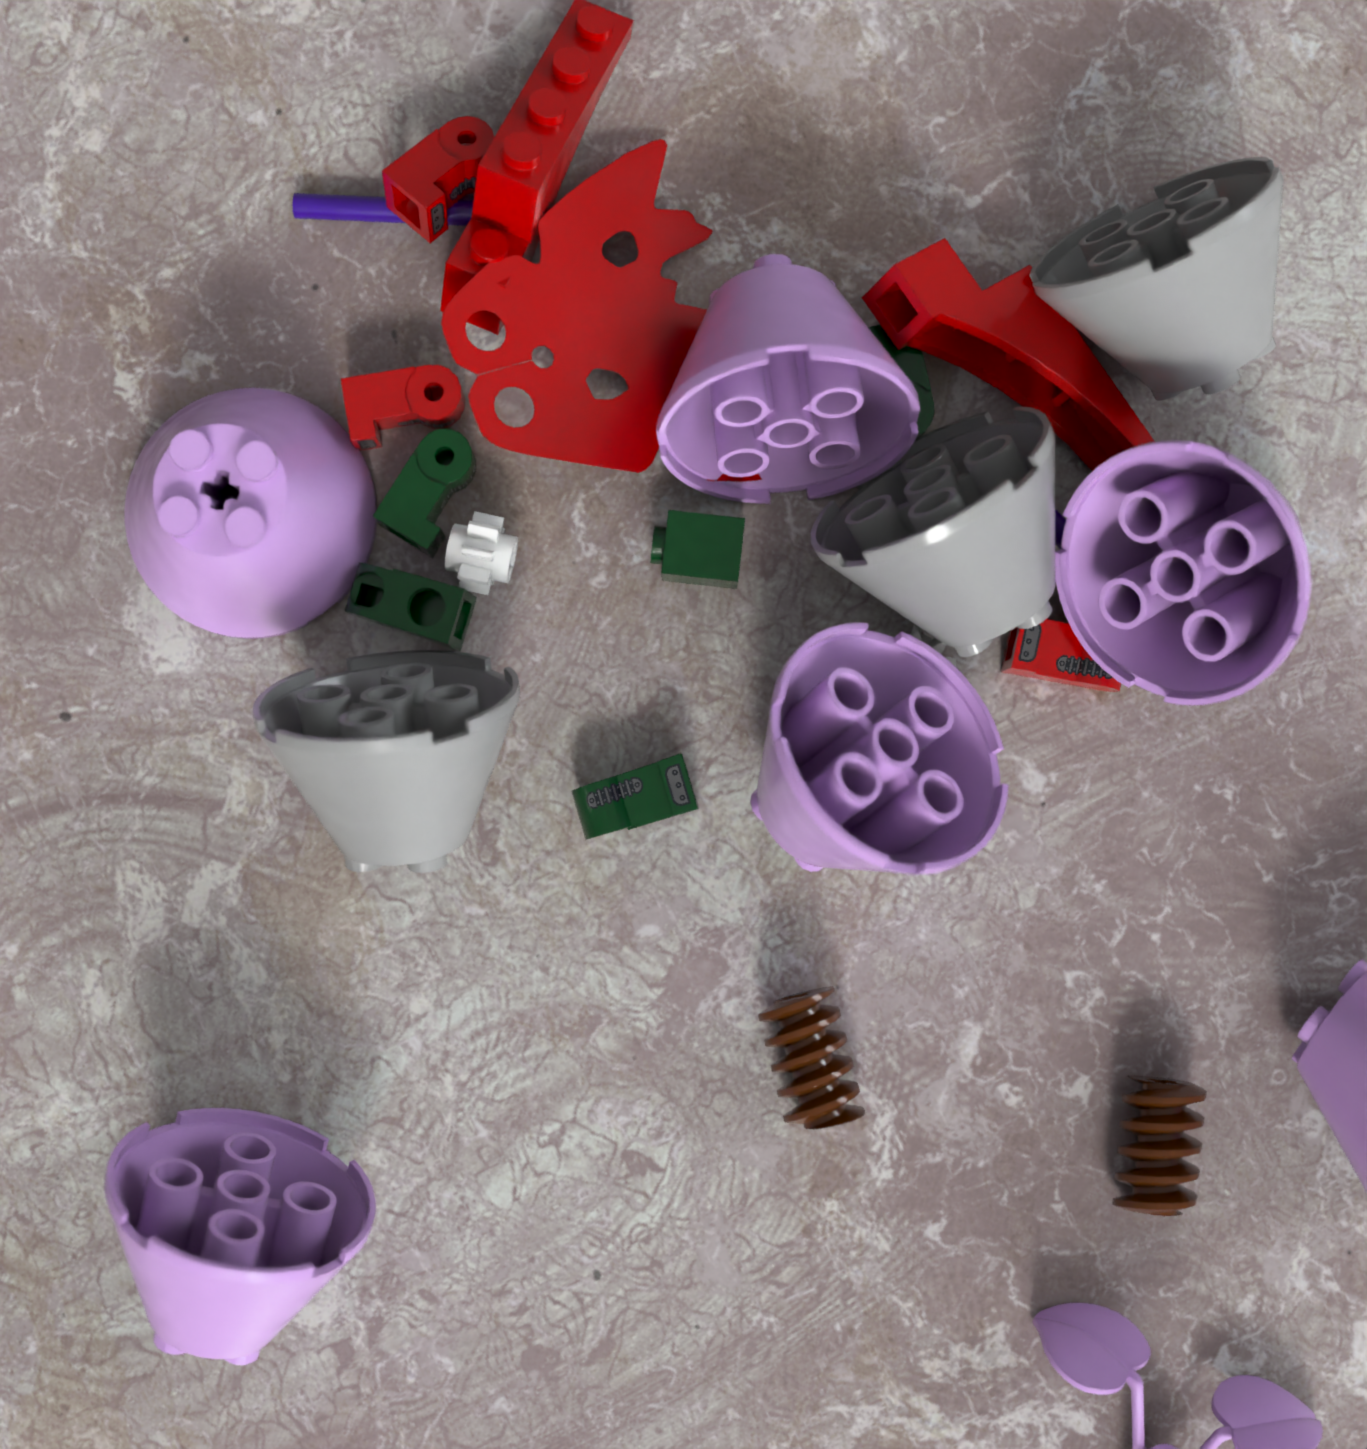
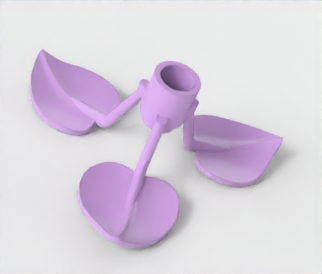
M1066 1303L1037 1313L1032 1323L1039 1332L1044 1352L1050 1364L1064 1380L1084 1392L1098 1395L1116 1393L1123 1388L1125 1382L1128 1384L1131 1390L1132 1411L1131 1449H1147L1145 1447L1143 1380L1135 1371L1148 1363L1151 1350L1140 1330L1118 1312L1095 1304ZM1238 1375L1221 1382L1215 1390L1211 1401L1212 1411L1224 1426L1216 1429L1199 1449H1217L1220 1444L1230 1439L1233 1440L1235 1449H1316L1322 1438L1323 1429L1321 1422L1316 1419L1313 1411L1284 1388L1258 1376ZM1159 1444L1149 1449L1178 1448L1169 1444Z

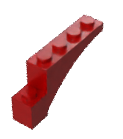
M574 0L478 164L472 217L445 263L441 312H444L448 303L459 290L489 262H500L505 257L513 254L520 255L530 262L532 261L540 240L538 221L553 207L583 133L631 38L634 20L586 0ZM511 277L496 284L505 289ZM477 311L467 320L468 323L496 335H499L504 325L497 315L489 311Z
M946 238L894 264L862 297L898 350L909 346L924 351L968 371L999 389L1021 406L1042 411L1049 419L1054 433L1067 443L1092 471L1108 459L1130 448L1155 442L1075 327L1036 295L1029 275L1032 269L1031 265L982 290Z

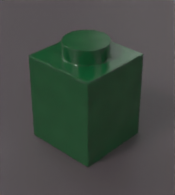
M668 510L667 527L654 526L650 563L662 565V581L737 589L745 518Z

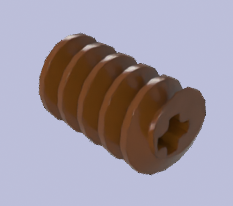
M833 986L812 989L775 1000L773 1005L758 1014L759 1021L778 1023L780 1028L764 1040L765 1046L783 1048L786 1052L785 1056L770 1065L772 1072L788 1073L792 1076L790 1082L777 1090L778 1097L797 1099L799 1104L783 1115L784 1122L804 1124L805 1129H822L854 1121L866 1114L861 1106L845 1104L860 1093L858 1083L851 1080L838 1079L849 1072L854 1065L851 1057L832 1054L847 1042L845 1032L826 1029L827 1026L841 1017L839 1007L819 1004L820 1001L835 991Z
M1127 1076L1142 1084L1140 1091L1122 1094L1121 1101L1138 1109L1139 1116L1120 1120L1119 1127L1137 1135V1142L1117 1146V1153L1135 1161V1166L1132 1169L1115 1172L1114 1179L1133 1188L1132 1194L1113 1198L1112 1205L1124 1210L1159 1216L1182 1215L1183 1213L1178 1210L1195 1206L1198 1195L1180 1184L1197 1180L1200 1175V1169L1196 1165L1182 1159V1157L1199 1154L1202 1150V1143L1198 1139L1184 1133V1131L1200 1128L1204 1125V1117L1200 1113L1186 1107V1105L1204 1101L1207 1091L1198 1085L1182 1080L1150 1076Z

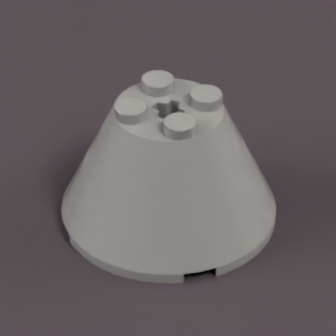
M1252 157L1232 160L1193 171L1155 186L1154 190L1158 199L1125 215L1122 214L1119 205H1116L1066 235L1039 258L1029 274L1033 282L1034 292L1150 388L1154 399L1157 401L1175 397L1185 390L1201 386L1204 394H1214L1223 391L1240 380L1241 376L1238 371L1240 367L1252 360L1267 355L1276 347L1272 334L1284 177L1279 167L1275 168L1270 158Z
M1015 407L1012 412L1016 418L993 422L988 411L945 425L915 440L906 454L892 467L877 477L858 485L859 491L850 497L840 508H838L835 500L830 501L824 507L814 522L810 533L811 545L818 557L944 645L954 647L959 657H970L982 652L992 643L993 638L1015 627L1028 629L1042 623L1052 613L1053 609L1048 600L1055 589V434L1047 416L1035 408Z
M413 650L346 658L347 671L316 678L315 670L309 668L276 682L258 696L252 710L256 730L340 852L344 855L346 868L353 872H367L381 866L408 865L410 871L429 873L444 868L447 865L446 854L464 844L470 834L520 700V684L518 675L511 667L504 668L505 675L491 670L489 657L456 651Z

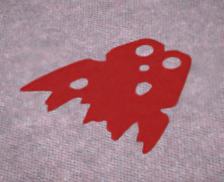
M662 139L654 140L625 153L584 180L550 208L538 221L541 252L539 263L535 264L515 254L505 257L496 263L489 262L459 290L445 308L441 320L442 331L455 363L478 375L468 394L469 404L480 432L490 443L521 454L635 473L645 471L653 463L659 449L657 439L659 414L707 312V309L675 302L677 282L662 277L661 268L663 263L669 258L704 242L712 234L710 228L696 223L694 216L687 210L656 209L654 206L668 147L666 141ZM627 231L634 236L638 248V256L635 261L620 268L604 258L602 247L604 242L616 233ZM511 277L505 289L496 284ZM489 311L501 319L505 326L506 336L499 348L484 351L470 342L465 327L468 318L473 313ZM545 346L550 349L554 359L551 366L540 368L533 362L532 352L536 347ZM596 368L619 373L625 379L628 390L613 399H595L588 387L586 378ZM507 387H516L524 390L533 401V418L522 427H511L504 424L495 413V398L501 390ZM723 473L717 480H707L746 482L762 480L759 473L748 477H732Z

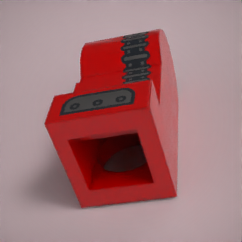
M472 116L456 117L439 129H435L382 170L387 208L431 244L449 229L447 210L466 194L475 192L478 164L494 138L493 129L487 122Z
M442 365L413 366L340 378L350 440L359 451L381 448L380 430L422 424L431 429H444L454 425L461 418L465 409V396L458 377L450 369Z
M1047 618L1032 628L1019 629L1015 627L1009 631L1001 667L1002 673L1100 691L1120 692L1121 683L1104 671L1091 658L1080 644L1070 624Z

